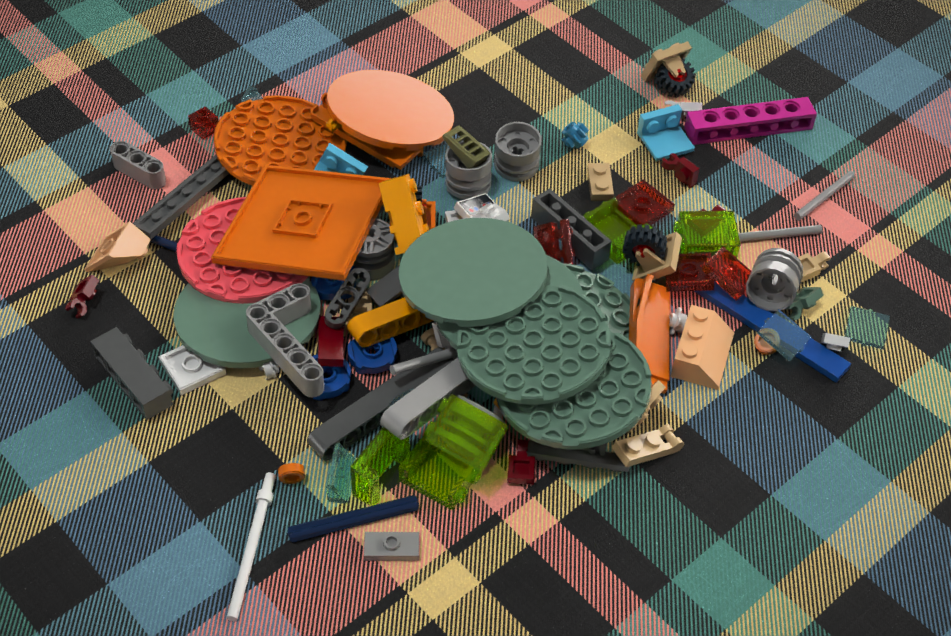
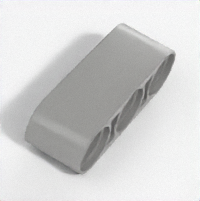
M117 141L110 146L113 165L118 171L151 189H160L165 186L166 176L163 163L160 160L125 141Z

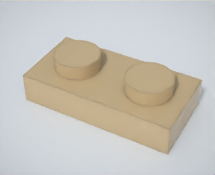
M588 163L587 173L591 201H613L614 191L610 163Z

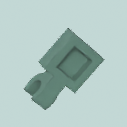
M803 287L800 289L793 303L786 308L792 309V313L787 319L798 320L801 317L802 309L815 306L816 301L824 296L821 287Z

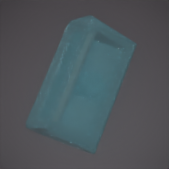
M336 443L334 446L326 486L327 500L335 503H348L356 461L340 443Z

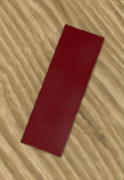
M320 316L318 363L321 366L343 367V327L331 329L325 324V316Z

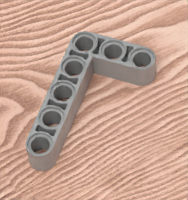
M297 283L250 305L246 309L247 327L251 336L299 390L308 397H317L324 391L323 368L284 326L308 314L311 310L309 286Z

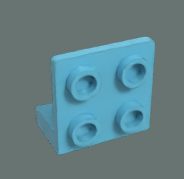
M679 104L640 114L637 134L656 161L670 158L671 153L678 156L694 151V145L679 126L682 108Z
M329 143L313 170L364 175L368 166Z

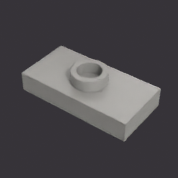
M365 532L364 561H419V532Z

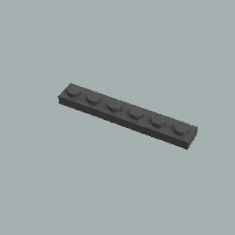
M213 156L132 224L152 240L230 173L220 164L217 156Z

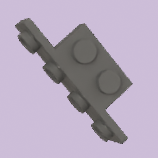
M532 440L528 441L527 456H534L537 461H557L564 465L577 464L587 468L610 469L613 472L630 471V466L626 467L615 452L606 451V444L585 449H560L542 445Z

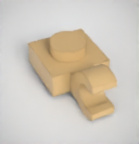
M826 251L814 257H811L809 253L798 257L803 265V278L801 282L820 275L822 270L829 267L826 261L830 260L831 257Z

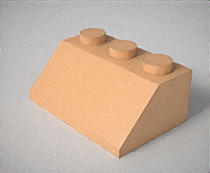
M691 305L670 377L719 390L734 332L715 311Z

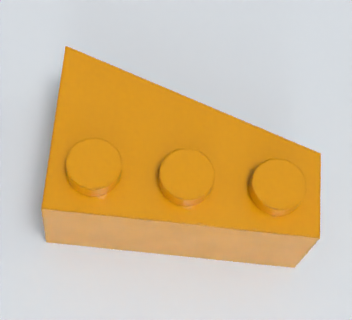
M409 174L379 183L385 212L388 213L391 226H389L390 233L395 235L398 247L394 248L396 255L405 253L418 237L430 230L428 224L423 223L421 216L424 215L423 205L421 201L416 199L417 185L414 178L410 179Z

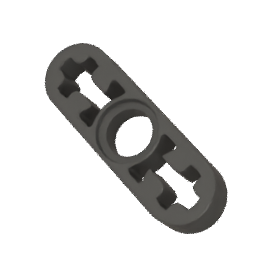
M355 268L347 276L326 309L324 321L329 328L340 329L350 318L369 287L370 274L367 270ZM363 278V281H360L355 289V279ZM343 294H350L354 297V301L345 303L341 300V296ZM339 308L342 309L340 318L333 320L332 316L336 315Z

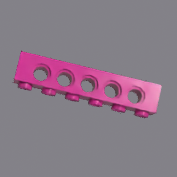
M802 97L687 112L684 128L691 143L696 145L812 130L817 113L809 98Z

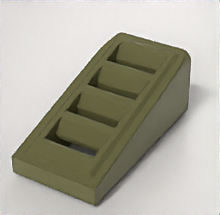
M460 125L442 136L468 169L479 166L491 154ZM456 134H458V135L460 136V137L457 138V139H454V138L452 137V136H454V135H456Z

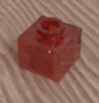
M206 106L188 115L190 129L202 140L214 134L219 119Z

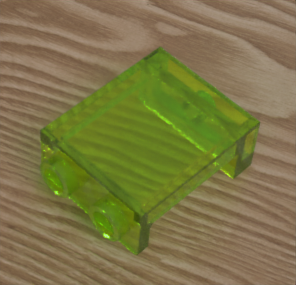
M614 197L609 201L603 202L591 212H586L583 217L612 241L609 258L616 264H619L626 259L624 257L625 254L622 252L626 232L633 226L637 229V225L617 209L618 200ZM648 223L643 224V225H642V228H645V225H646V224L649 225V224H648Z
M679 211L678 220L674 221L673 230L682 237L679 251L681 252L682 260H687L689 252L726 251L727 260H737L741 245L734 211Z
M451 394L449 399L444 398L437 409L440 415L436 422L431 421L424 432V435L427 436L425 441L482 474L506 433L508 425Z
M384 427L379 431L350 466L352 496L369 506L378 504L380 501L379 478L393 461H397L404 466L410 463V436L400 440Z
M427 430L400 464L399 481L446 508L453 510L457 503L461 504L465 500L469 487L479 481L482 475V470H480L481 459L476 457L470 462L438 445L437 435Z

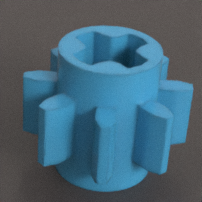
M571 122L562 131L565 135L562 141L568 147L573 148L575 146L578 149L588 141L586 133L589 130L583 123L580 124L578 122L576 124Z

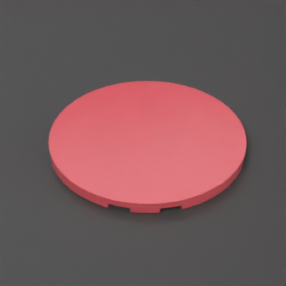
M246 197L228 199L202 210L201 215L187 223L177 243L178 265L186 281L200 293L223 302L256 303L293 284L303 283L308 278V276L212 263L211 256Z

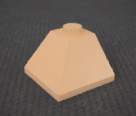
M129 221L103 238L84 270L92 272L127 264L137 258L140 260L147 253L148 248L146 247L151 239Z

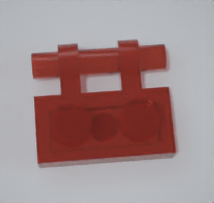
M569 219L560 220V229L557 228V223L554 222L533 227L534 237L542 245L546 255L559 262L563 259L565 264H573L575 251L571 245L573 231L570 228ZM560 238L562 239V250L559 249Z

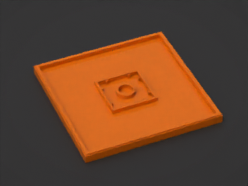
M265 165L211 256L212 263L345 281L383 205L379 183L391 178Z

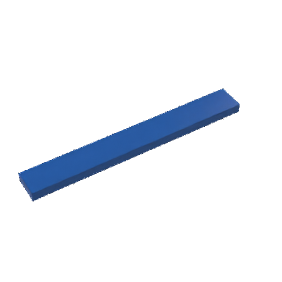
M694 263L679 276L678 281L756 332L764 329L774 331L778 335L781 348L837 383L850 369V362L773 313L757 307L749 298Z

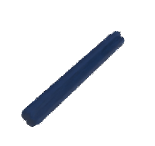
M412 495L289 526L287 528L288 537L291 542L402 515L417 511L419 503L417 497Z

